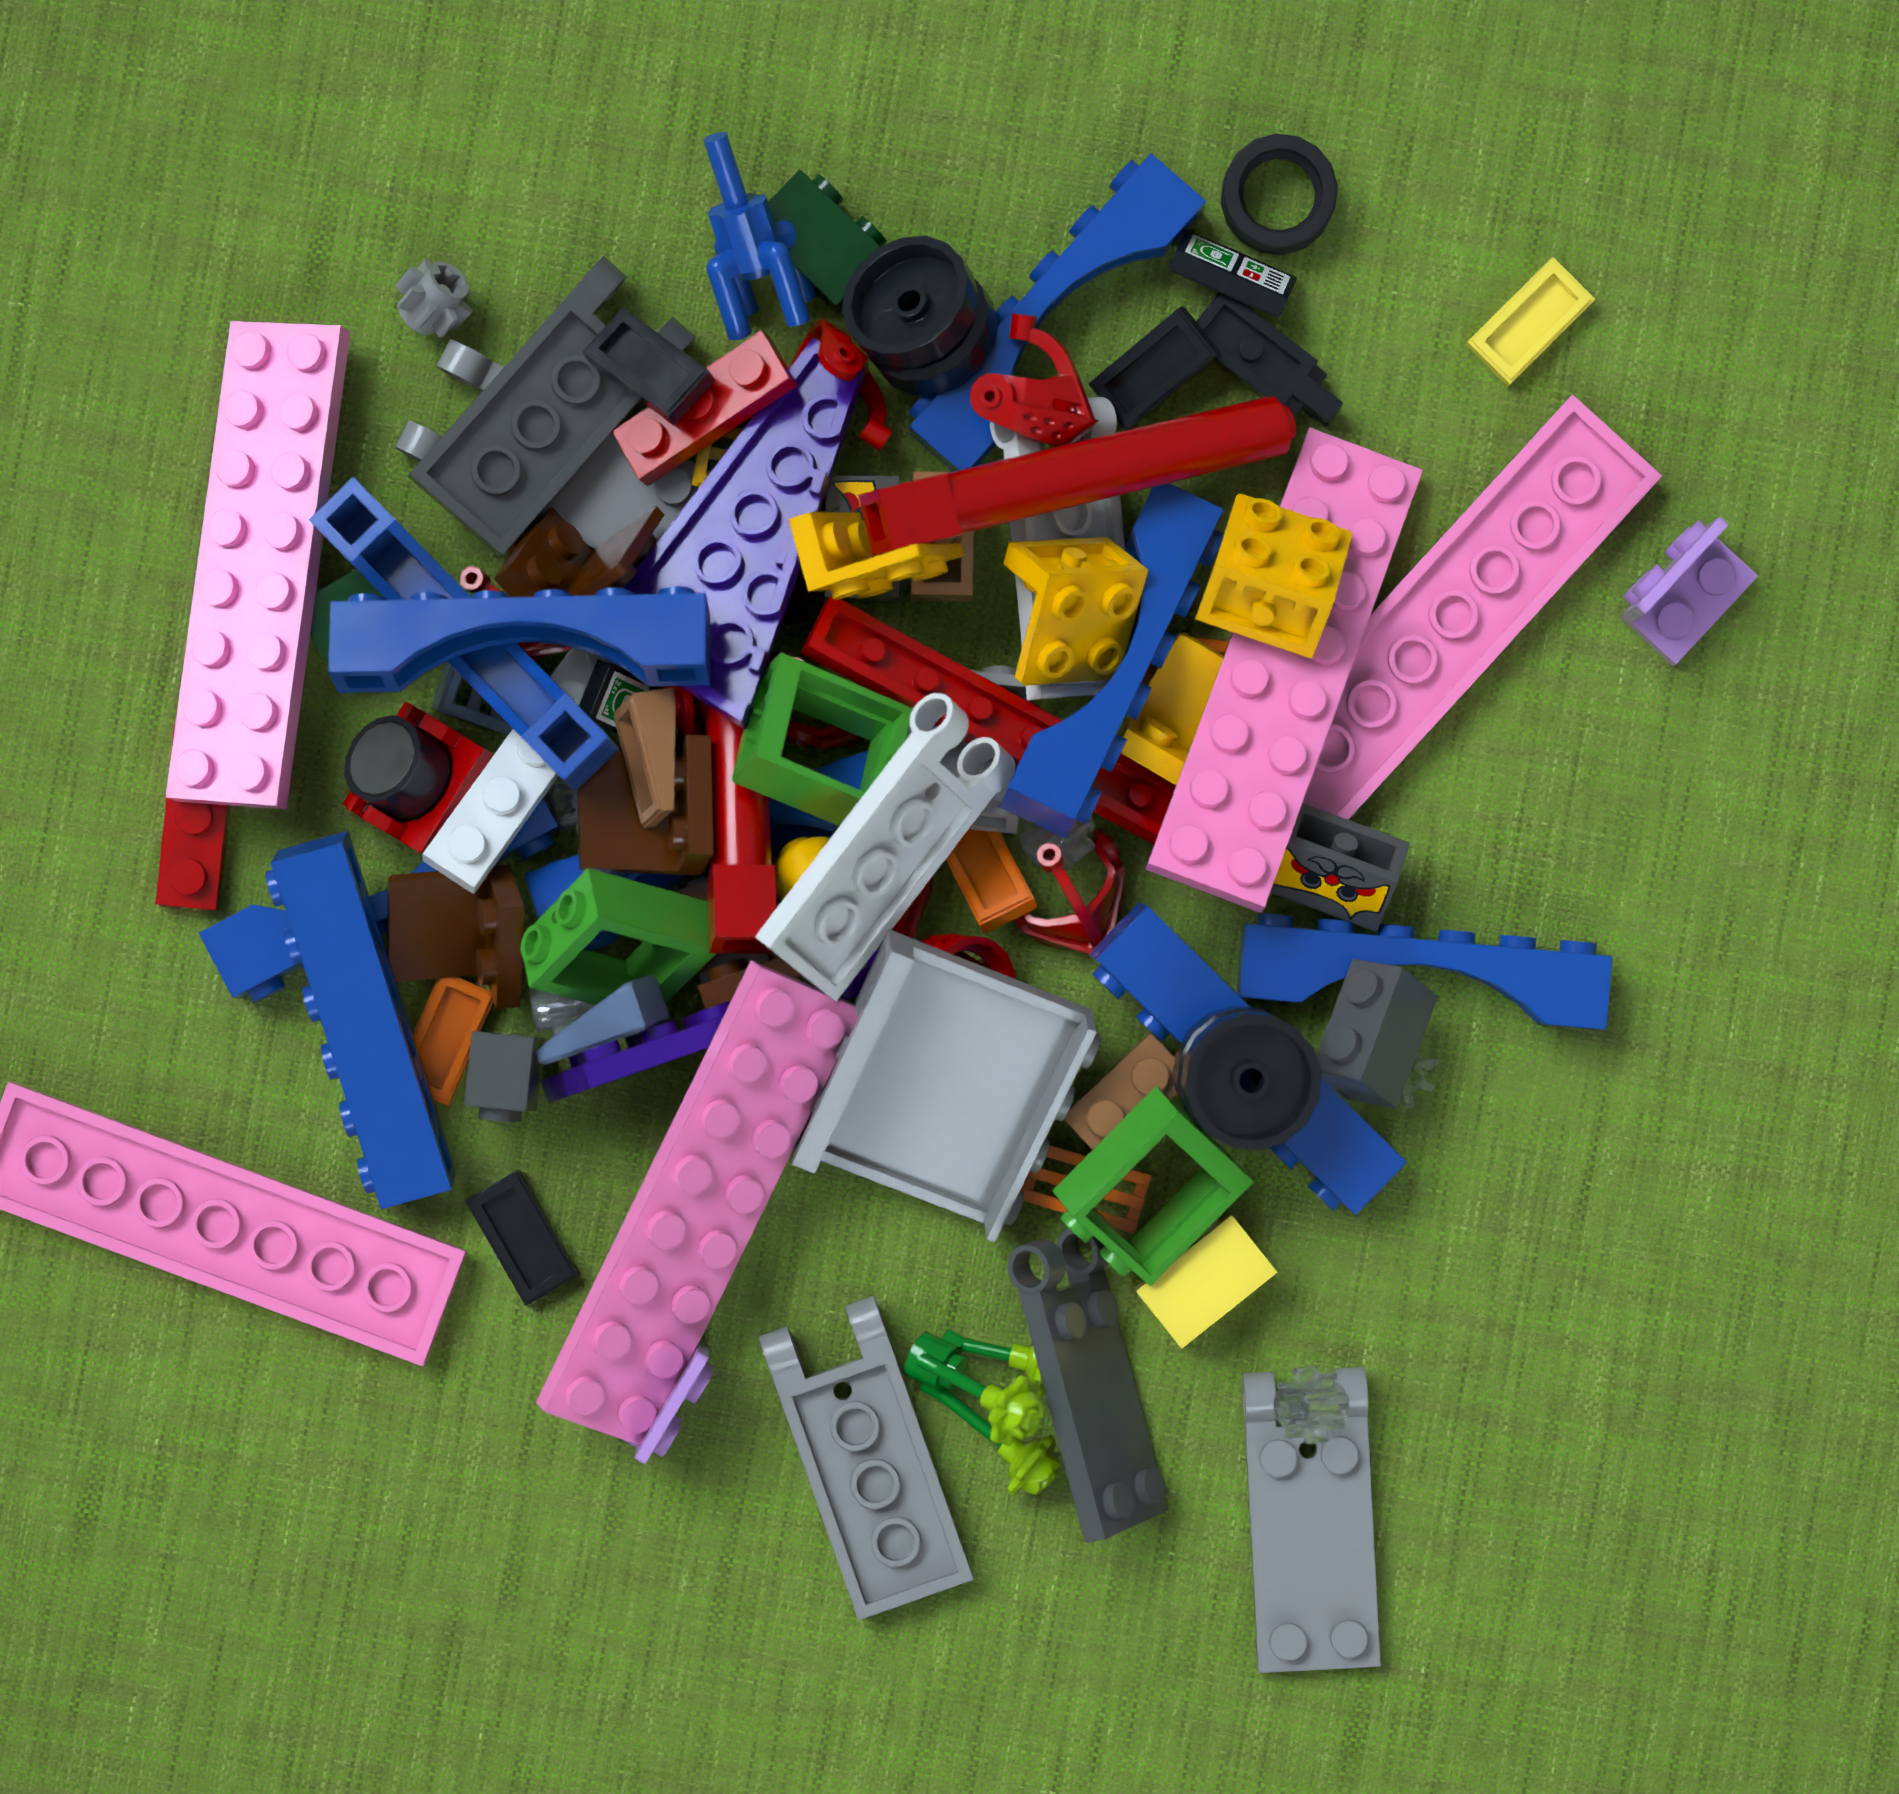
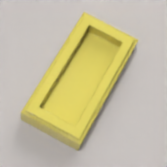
M1552 257L1465 345L1508 387L1595 301V298Z

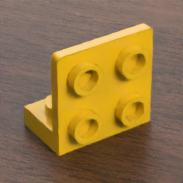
M1237 494L1195 619L1312 659L1334 604L1352 532L1338 527L1328 520L1312 518L1279 507L1266 499Z
M809 512L789 519L808 591H831L834 600L857 595L858 599L868 598L893 590L892 582L911 577L912 581H920L948 572L947 561L965 556L962 544L952 543L914 544L872 558L873 555L865 522L862 521L860 512Z
M1108 537L1009 542L1003 564L1024 581V586L1028 590L1036 593L1015 679L1024 686L1111 680L1125 657L1148 569Z
M1186 633L1178 634L1162 668L1156 669L1147 684L1152 689L1137 720L1127 716L1118 731V735L1127 739L1121 753L1176 785L1224 656Z

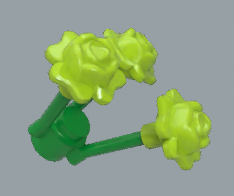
M949 1329L942 1338L927 1331L922 1333L908 1354L904 1368L905 1375L921 1382L920 1390L941 1401L999 1448L997 1454L1010 1464L1008 1477L1012 1480L1007 1487V1492L1011 1496H1014L1020 1489L1030 1494H1039L1051 1484L1057 1475L1058 1468L1061 1466V1461L1053 1454L1056 1442L1052 1435L1043 1438L1039 1442L1034 1441L1026 1445L1017 1439L1032 1436L1039 1429V1421L1045 1415V1406L1041 1401L1045 1390L1033 1345L1029 1347L1014 1343L1012 1348L968 1339ZM964 1351L1008 1361L1009 1367L1026 1371L1027 1378L1023 1375L1018 1376L1013 1384L1004 1390L995 1385L985 1387L964 1375L968 1365V1358L961 1355V1352ZM959 1387L980 1399V1405L991 1411L988 1417L989 1422L950 1391Z

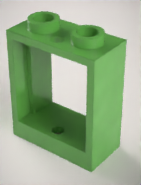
M780 652L766 667L746 729L743 730L731 782L840 826L910 736L908 729L913 708ZM792 708L870 741L860 790L781 757Z
M587 868L567 890L562 892L545 913L525 931L521 941V955L524 959L529 988L597 1005L626 982L649 975L656 977L666 1004L717 954L709 953L707 901ZM602 930L643 940L642 944L626 960L584 949Z
M1155 1086L1052 1191L1067 1209L1060 1216L1061 1220L1075 1235L1085 1243L1094 1236L1104 1245L1099 1251L1100 1255L1121 1276L1125 1278L1133 1271L1151 1286L1254 1181L1220 1144L1199 1128L1178 1105ZM1167 1134L1202 1168L1129 1240L1094 1207Z

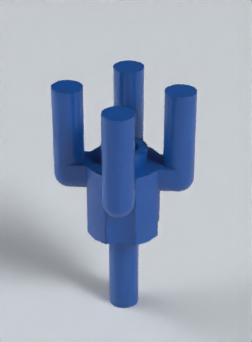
M718 132L707 136L703 141L723 203L712 207L708 212L716 237L714 243L716 256L708 261L706 270L729 340H740L752 333L747 317L758 312L759 307L750 280L759 279L771 274L787 326L793 327L806 323L810 319L806 302L813 300L817 295L814 285L794 267L789 249L793 248L796 240L794 225L787 220H780L774 223L766 195H755L752 192L746 193L727 133Z

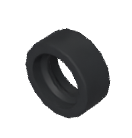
M1272 134L1253 140L1236 153L1223 179L1221 207L1227 226L1240 242L1260 253L1285 255L1306 248L1322 235L1336 207L1338 185L1332 164L1317 146L1299 136ZM1275 159L1291 161L1302 167L1311 178L1315 191L1314 204L1307 218L1297 226L1284 230L1268 229L1257 223L1248 213L1243 199L1244 184L1251 171L1260 164Z

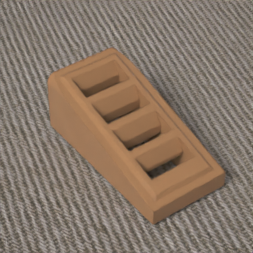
M674 688L632 693L613 714L638 815L644 829L656 827L674 810L676 701Z

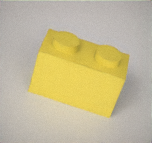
M1227 1213L1221 1219H1217L1151 1286L1142 1281L1134 1287V1290L1182 1349L1278 1272L1232 1214Z

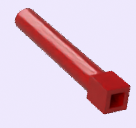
M1267 396L963 470L889 486L860 494L858 498L872 555L875 556L914 544H924L1282 456L1289 451L1290 443L1295 438L1296 424L1289 407L1282 405L1276 397Z
M705 704L706 735H711L713 856L709 861L710 875L707 880L709 953H771L768 947L755 938L776 910L775 865H772L770 797L731 782L744 729Z

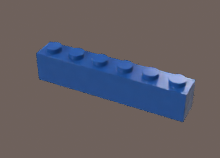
M349 830L278 850L271 861L272 870L266 871L268 890L276 907L284 905L291 928L284 930L287 950L294 965L303 963L309 986L303 987L305 1006L313 1023L321 1021L328 1043L321 1045L322 1058L329 1078L331 1080L339 1078L346 1100L339 1102V1109L347 1135L349 1137L357 1135L364 1157L358 1158L357 1164L364 1190L367 1194L376 1193L381 1209L452 1190L456 1171Z
M1140 902L1088 954L1099 965L1092 975L1118 1000L1127 992L1143 1008L1135 1017L1160 1042H1163L1170 1035L1181 1044L1187 1031L1208 1013L1233 1005L1250 1007L1147 905ZM1249 1068L1242 1072L1239 1078L1241 1087L1246 1089L1253 1084L1249 1075L1257 1072V1069ZM1322 1079L1319 1102L1307 1125L1287 1142L1269 1147L1270 1151L1289 1169H1292L1299 1162L1315 1177L1307 1187L1333 1212L1342 1204L1355 1215L1407 1163Z

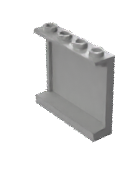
M889 929L855 1000L854 1006L857 1011V1021L849 1037L843 1036L836 1051L835 1058L837 1061L823 1090L820 1089L811 1110L812 1113L791 1153L792 1165L815 1173L820 1161L984 1223L986 1239L995 1242L1004 1223L1012 1225L1020 1212L1024 1199V1192L1021 1191V1187L1028 1173L1036 1174L1044 1163L1049 1148V1140L1046 1139V1136L1054 1119L1061 1122L1071 1107L1075 1092L1071 1084L1079 1068L1087 1069L1095 1058L1100 1043V1035L1096 1031L1092 1010Z

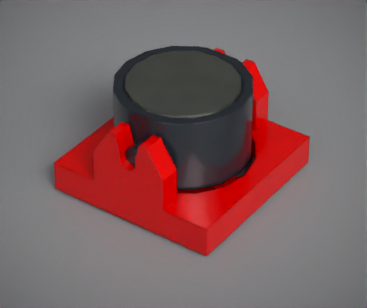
M405 701L396 716L391 715L377 718L363 727L353 739L346 755L344 771L350 792L342 805L365 821L423 855L426 848L494 754ZM450 755H451V756H452V759H453L452 778H451V781H450V783H449V785H448V787H447V786H446V783H447L448 778H449V767H450L449 757H450ZM435 802L438 803L432 811L417 820L411 821L413 817H417L430 809Z

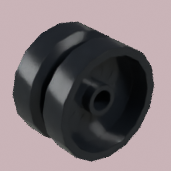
M929 236L902 237L881 246L858 265L845 289L842 313L847 331L893 388L909 394H940L963 384L983 366L995 345L998 318L993 301L974 278L973 273L964 260L946 242Z
M1233 1005L1208 1013L1187 1031L1175 1053L1173 1083L1180 1106L1199 1128L1232 1148L1263 1150L1287 1142L1307 1125L1319 1102L1322 1074L1314 1048L1298 1028L1261 1008ZM1249 1068L1257 1069V1072L1249 1075L1253 1084L1246 1089L1241 1087L1239 1078L1242 1072Z

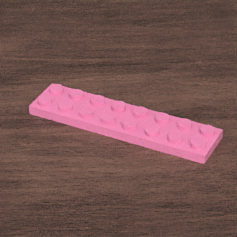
M230 321L165 796L168 799L177 802L287 810L323 534L309 519L329 498L351 333L341 325Z
M1573 394L1370 615L1305 794L1304 804L1349 820L1662 477L1657 470Z
M1309 427L1279 507L1312 518L1328 520L1336 526L1352 532L1333 607L1312 659L1234 632L1232 633L1145 870L1259 913L1263 911L1421 477L1422 469Z
M750 961L538 1396L536 1404L544 1412L637 1445L641 1443L690 1362L812 1113L811 1110L820 1089L823 1090L837 1061L835 1055L843 1036L849 1037L858 1019L853 1002L841 997L835 1002L815 986L755 961Z
M8 1082L0 1102V1210L417 1365L424 1366L426 1364L468 1250L15 1082Z

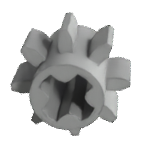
M425 259L417 269L410 267L395 285L404 294L397 303L401 318L412 330L420 334L431 335L436 332L439 337H444L450 328L457 330L473 311L468 304L463 302L471 292L466 277L459 269L447 262L438 261L432 264L428 259Z

